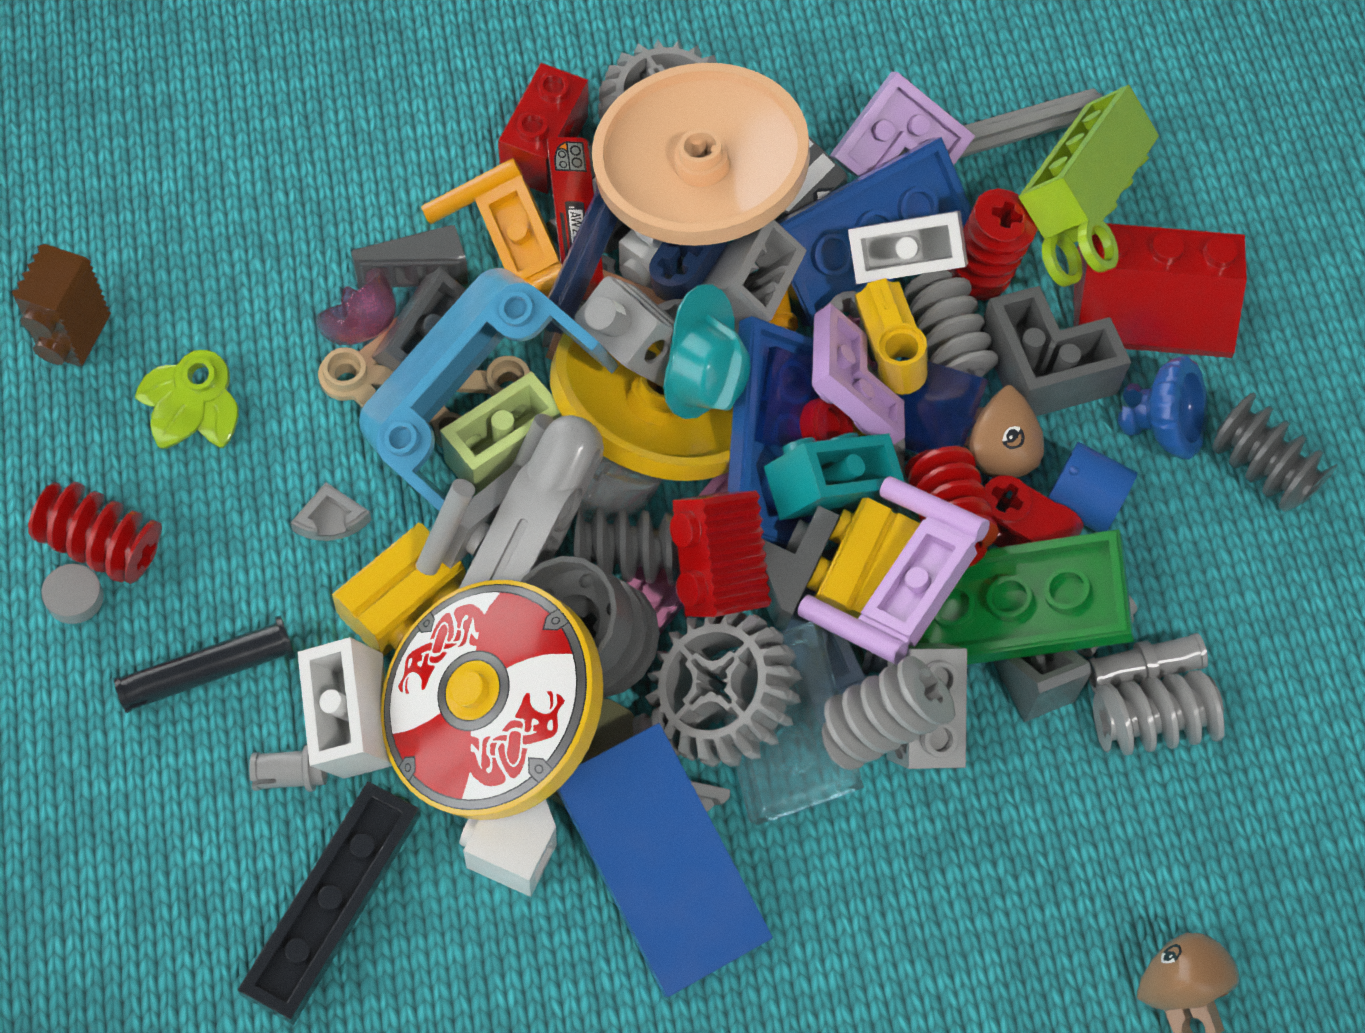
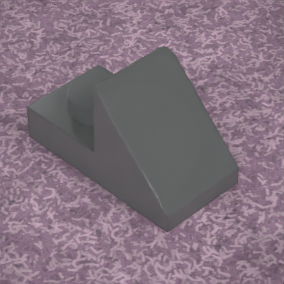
M818 506L811 523L799 520L786 550L764 540L765 545L762 549L767 554L764 561L768 565L765 571L769 576L767 585L770 587L768 596L772 600L767 608L775 627L786 630L840 515Z

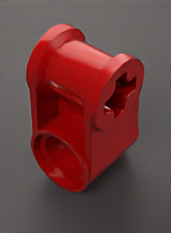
M1000 475L992 478L984 487L987 495L986 501L992 508V519L996 521L999 534L992 543L997 547L1078 536L1083 531L1084 524L1082 519L1073 510L1052 501L1024 484L1018 478L1010 475ZM1008 491L1013 492L1010 499L1005 497ZM996 505L1002 507L1005 510V513L999 511L996 508Z

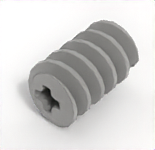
M947 270L923 273L914 278L903 291L915 324L926 337L928 366L930 374L936 379L935 387L944 391L955 390L969 385L992 370L998 363L997 353L987 350L991 346L990 335L981 332L985 327L984 318L979 314H974L978 309V302L976 298L968 296L972 291L970 281L966 278H952V273Z
M908 656L900 661L898 667L888 666L882 670L879 676L875 675L865 678L861 686H850L843 695L839 694L829 697L825 703L824 715L826 722L822 727V738L830 759L847 770L859 769L865 763L879 759L884 753L895 751L902 744L913 742L920 735L935 731L939 725L951 723L956 716L954 701L945 683L922 660L915 656Z
M1201 670L1189 671L1184 678L1179 674H1168L1163 678L1162 682L1156 677L1144 678L1140 685L1135 681H1122L1117 689L1112 684H1102L1095 691L1093 698L1095 727L1102 749L1107 753L1111 750L1112 741L1117 740L1123 755H1132L1134 751V737L1140 738L1147 752H1153L1157 747V734L1160 733L1168 748H1177L1179 744V730H1184L1190 744L1197 745L1202 740V727L1205 726L1212 741H1222L1224 737V707L1221 694L1215 681Z

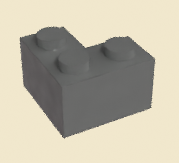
M1040 286L989 299L984 314L985 327L981 332H985L991 337V346L987 350L997 353L998 363L995 366V370L1003 388L1006 385H1012L1025 397L1036 416L1118 393L1131 361L1110 317L1060 330Z

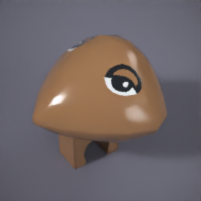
M1006 385L985 407L959 408V417L973 419L974 424L969 437L957 436L956 445L968 447V450L974 455L976 468L981 473L990 478L1000 475H1010L1018 478L1027 475L1039 466L1044 454L1043 432L1029 403L1012 385Z
M1184 933L1167 942L1151 960L1140 979L1137 998L1152 1008L1164 1010L1173 1033H1193L1190 1028L1192 1017L1199 1019L1203 1023L1205 1033H1221L1225 1029L1214 1000L1227 995L1239 984V971L1230 953L1212 937L1202 933Z

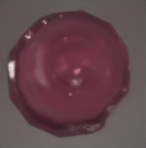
M383 269L369 270L366 273L367 283L362 288L354 290L350 286H346L343 289L340 305L330 307L317 314L316 324L320 333L327 340L338 345H353L373 340L385 332L393 321L397 303L393 289Z

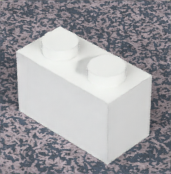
M960 211L856 227L848 230L856 284L873 282L884 278L892 279L966 267L968 264Z
M351 637L299 651L298 661L309 765L343 779L391 767L392 764L387 755L381 726V699L386 678L383 653Z

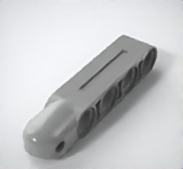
M574 415L561 416L550 423L544 431L530 461L520 469L513 480L459 589L474 583L490 580H513L520 582L526 574L541 562L554 559L578 512L583 496L602 461L604 451L603 440L595 425L587 419Z

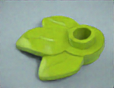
M210 350L192 351L185 355L177 365H164L153 369L140 382L135 399L142 404L154 407L151 414L150 427L153 438L161 449H167L182 442L197 430L219 448H224L231 440L239 418V407L233 396L227 391L230 383L228 365L215 352ZM199 368H208L209 376L207 380L201 384H194L192 379L194 372Z

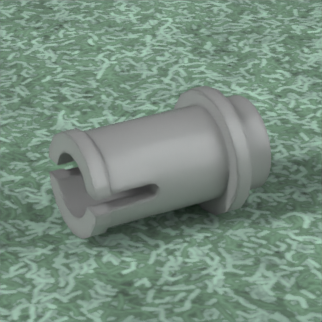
M304 745L303 751L262 754L255 752L250 756V781H252L251 786L254 791L269 788L305 786L307 792H313L317 785H326L328 773L309 765L307 745Z

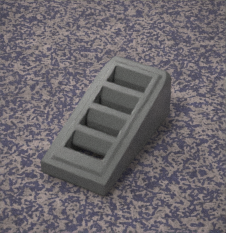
M455 225L351 251L358 288L418 287L422 280L437 268L442 269L459 284H468L466 257Z

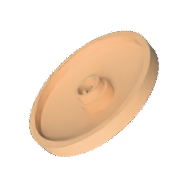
M695 63L681 65L660 71L639 81L622 93L611 104L603 115L594 136L592 146L593 168L597 186L604 202L611 212L631 229L652 239L678 245L697 246L723 243L741 238L764 227L776 219L793 202L802 188L809 168L808 129L803 113L796 101L772 79L753 70L730 64Z

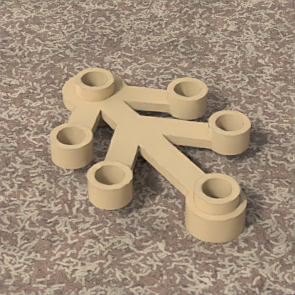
M398 317L391 321L388 330L360 351L343 347L331 351L325 357L319 367L318 378L322 390L328 396L340 401L355 400L361 408L364 407L366 402L376 392L375 388H380L394 372L383 365H379L371 357ZM502 356L495 359L488 366L487 371L475 370L456 392L490 394L492 397L504 389L499 387L503 382H515L530 371L527 364L520 358ZM344 373H352L355 375V377L350 380H337L338 377ZM445 406L429 422L434 430L435 441L441 448L443 446L440 430L461 417L457 413L450 412Z

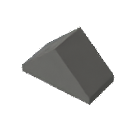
M1073 650L993 661L1024 722L1075 702L1092 673L1090 662Z

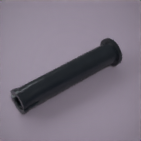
M281 615L275 617L277 623L126 676L114 678L115 688L125 713L288 655L290 660L296 658Z

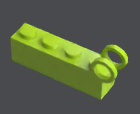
M1129 84L1084 106L1019 195V199L1044 238L1042 258L1050 277L1060 286L1067 287L1079 282L1081 279L1082 261L1074 244L1077 241L1084 259L1093 270L1105 272L1117 265V243L1111 229L1103 220L1116 209L1118 197L1122 191L1133 183L1132 176L1149 159L1147 154L1159 137ZM1094 234L1099 236L1103 244L1104 260L1094 248L1092 242V235ZM1056 245L1063 250L1069 265L1068 274L1062 270L1058 263L1055 252Z

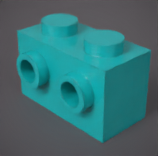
M848 433L825 441H816L813 437L796 440L782 448L783 456L764 466L780 520L814 516L818 506L833 513L842 512L844 509L847 511L856 510L862 498H870L876 502L883 499L880 496V488L888 476L905 482L890 433L858 437L857 433Z

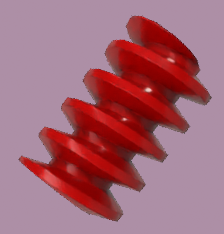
M998 188L987 190L978 197L963 229L968 264L966 267L947 270L952 273V278H966L970 281L972 291L968 296L986 301L1001 295L1007 290L1011 279L1014 277L1017 268L1032 243L1037 227L1019 199V194L1011 190Z
M947 446L920 452L912 457L904 467L908 483L983 517L990 522L985 538L980 542L977 541L974 546L977 554L968 568L976 565L984 558L987 547L996 540L999 532L996 521L992 519L991 505L986 501L987 495L984 486L981 485L979 470L975 468L974 455L967 448L960 446ZM918 514L921 523L926 517Z
M74 481L63 492L59 482H53L46 486L32 509L28 523V534L34 541L43 544L48 543L52 550L59 553H68L72 560L80 563L86 562L90 569L101 573L106 572L110 579L122 583L125 581L132 584L143 576L153 561L158 548V542L162 533V524L160 522L151 520L141 530L143 522L142 513L132 510L122 519L124 512L122 503L113 500L103 509L104 495L93 491L85 497L86 489L84 484Z

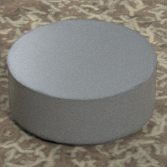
M66 564L53 570L46 577L41 591L43 602L49 613L56 620L67 624L81 623L93 617L99 611L104 598L103 588L96 574L90 568L81 564Z

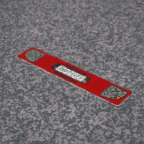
M549 137L547 139L561 267L594 196L588 142L585 138ZM602 257L577 312L604 279Z

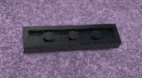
M367 781L237 991L242 997L290 1024H295L420 818L421 814L418 807Z

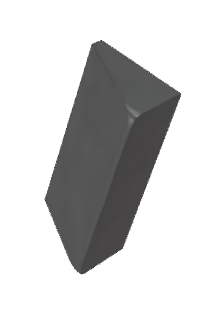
M440 268L427 275L371 358L380 365L395 371L467 289Z

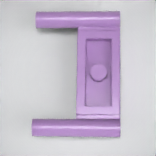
M888 476L881 485L880 496L926 517V519H923L861 611L858 619L811 595L805 596L801 601L798 615L898 665L905 658L908 645L916 646L976 556L977 551L974 546L977 541L980 542L985 538L990 522L983 517L899 479Z

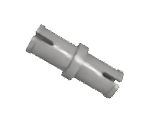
M1193 633L1187 637L1153 645L1148 640L1137 642L1132 650L1096 659H1088L1087 661L1090 662L1092 672L1088 680L1095 693L1099 685L1112 684L1115 688H1118L1122 681L1141 683L1144 678L1156 677L1160 680V678L1168 674L1204 669L1208 666L1206 646L1199 633Z

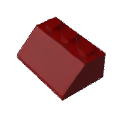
M1106 223L1117 243L1118 262L1114 268L1105 272H1097L1088 265L1078 243L1077 249L1082 261V276L1079 282L1074 284V327L1110 317L1125 349L1225 358L1233 357L1247 282L1244 234ZM1094 234L1092 235L1094 248L1104 260L1103 244L1099 236Z

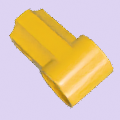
M884 278L867 283L861 292L855 294V305L878 364L879 380L895 394H911L919 390L927 378L926 337L915 324L900 282H891ZM898 357L911 358L907 361L894 360Z

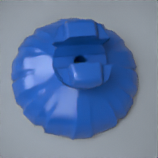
M1188 356L1174 358L1159 369L1151 388L1143 389L1138 384L1130 383L1124 389L1123 398L1129 407L1122 406V412H1119L1117 420L1124 434L1129 436L1140 435L1143 429L1152 430L1159 445L1165 451L1180 459L1190 460L1200 451L1205 439L1204 432L1207 429L1208 403L1203 375L1196 362Z

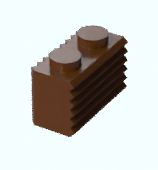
M47 244L39 245L37 248L40 253L32 255L34 262L27 264L29 271L22 273L24 280L17 282L19 289L12 291L22 314L20 322L30 331L35 342L33 350L40 358L56 365H62L64 362L76 366H83L111 315L108 311L109 307L106 306L105 296L101 294L100 284L97 283L98 279L95 277L96 273L92 271L94 267L90 265L91 261L89 259Z

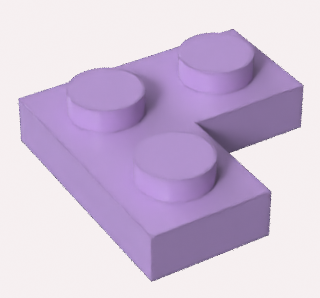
M891 72L830 154V157L854 177L859 178L898 157L903 149L908 152L932 138L942 137L954 165L975 135L901 74Z
M829 303L814 314L812 386L823 401L829 404L833 403L847 414L862 433L866 435L890 433L892 443L895 445L905 438L904 400L867 370V334L834 305Z

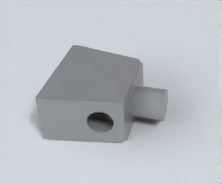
M773 220L757 231L735 239L728 244L701 285L712 284L725 293L731 303L735 323L739 324L740 320L750 316L769 322L772 320L807 250L781 225Z

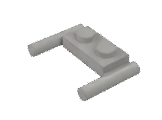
M537 414L512 466L475 497H473L475 487L471 482L465 479L453 481L416 562V567L421 573L435 575L442 563L451 569L467 554L470 553L472 556H476L513 480L520 469L530 461L544 431L554 421L552 417L546 414Z

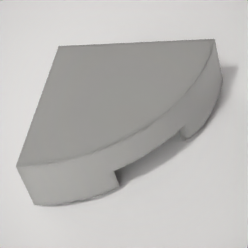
M325 482L290 524L293 532L305 538L330 541L342 539L358 532L371 521L370 511Z

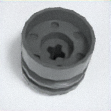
M560 556L541 562L522 578L520 582L538 587L561 600L583 621L595 642L600 657L603 674V698L623 693L643 678L655 658L660 636L656 611L644 593L585 558Z

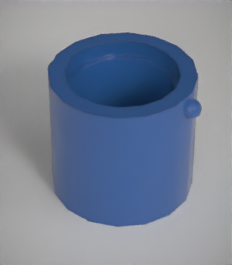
M1077 442L1047 498L1073 510L1082 519L1083 524L1096 532H1104L1109 529L1118 514L1138 472Z

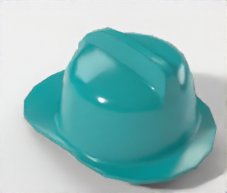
M712 284L697 285L687 292L678 307L674 322L670 358L666 368L663 387L668 407L673 414L683 419L698 418L710 409L730 410L735 401L744 392L749 381L751 370L750 355L738 333L735 332V318L731 303L725 293Z

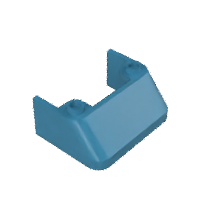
M494 268L479 275L366 402L360 413L359 425L366 440L394 471L438 511H440L446 495L419 471L431 456L435 445L434 432L429 422L504 337L512 341L530 340L540 334L551 321L611 374L619 366L593 336L537 288L507 269Z

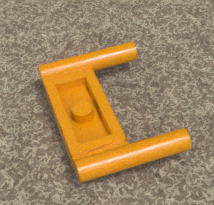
M514 158L421 206L427 221L433 224L476 201L504 268L513 272L548 297L561 269V259L530 188L524 181L523 174Z

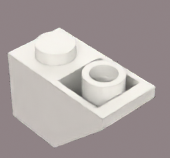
M546 799L538 805L510 817L493 820L468 819L459 842L460 845L465 847L463 852L466 868L531 897L557 845L556 825Z

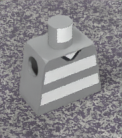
M608 275L600 282L577 312L574 321L593 336L625 367L663 387L666 368L670 358L675 320L638 287ZM664 340V348L658 356H656L655 352L648 350L649 346L654 342Z

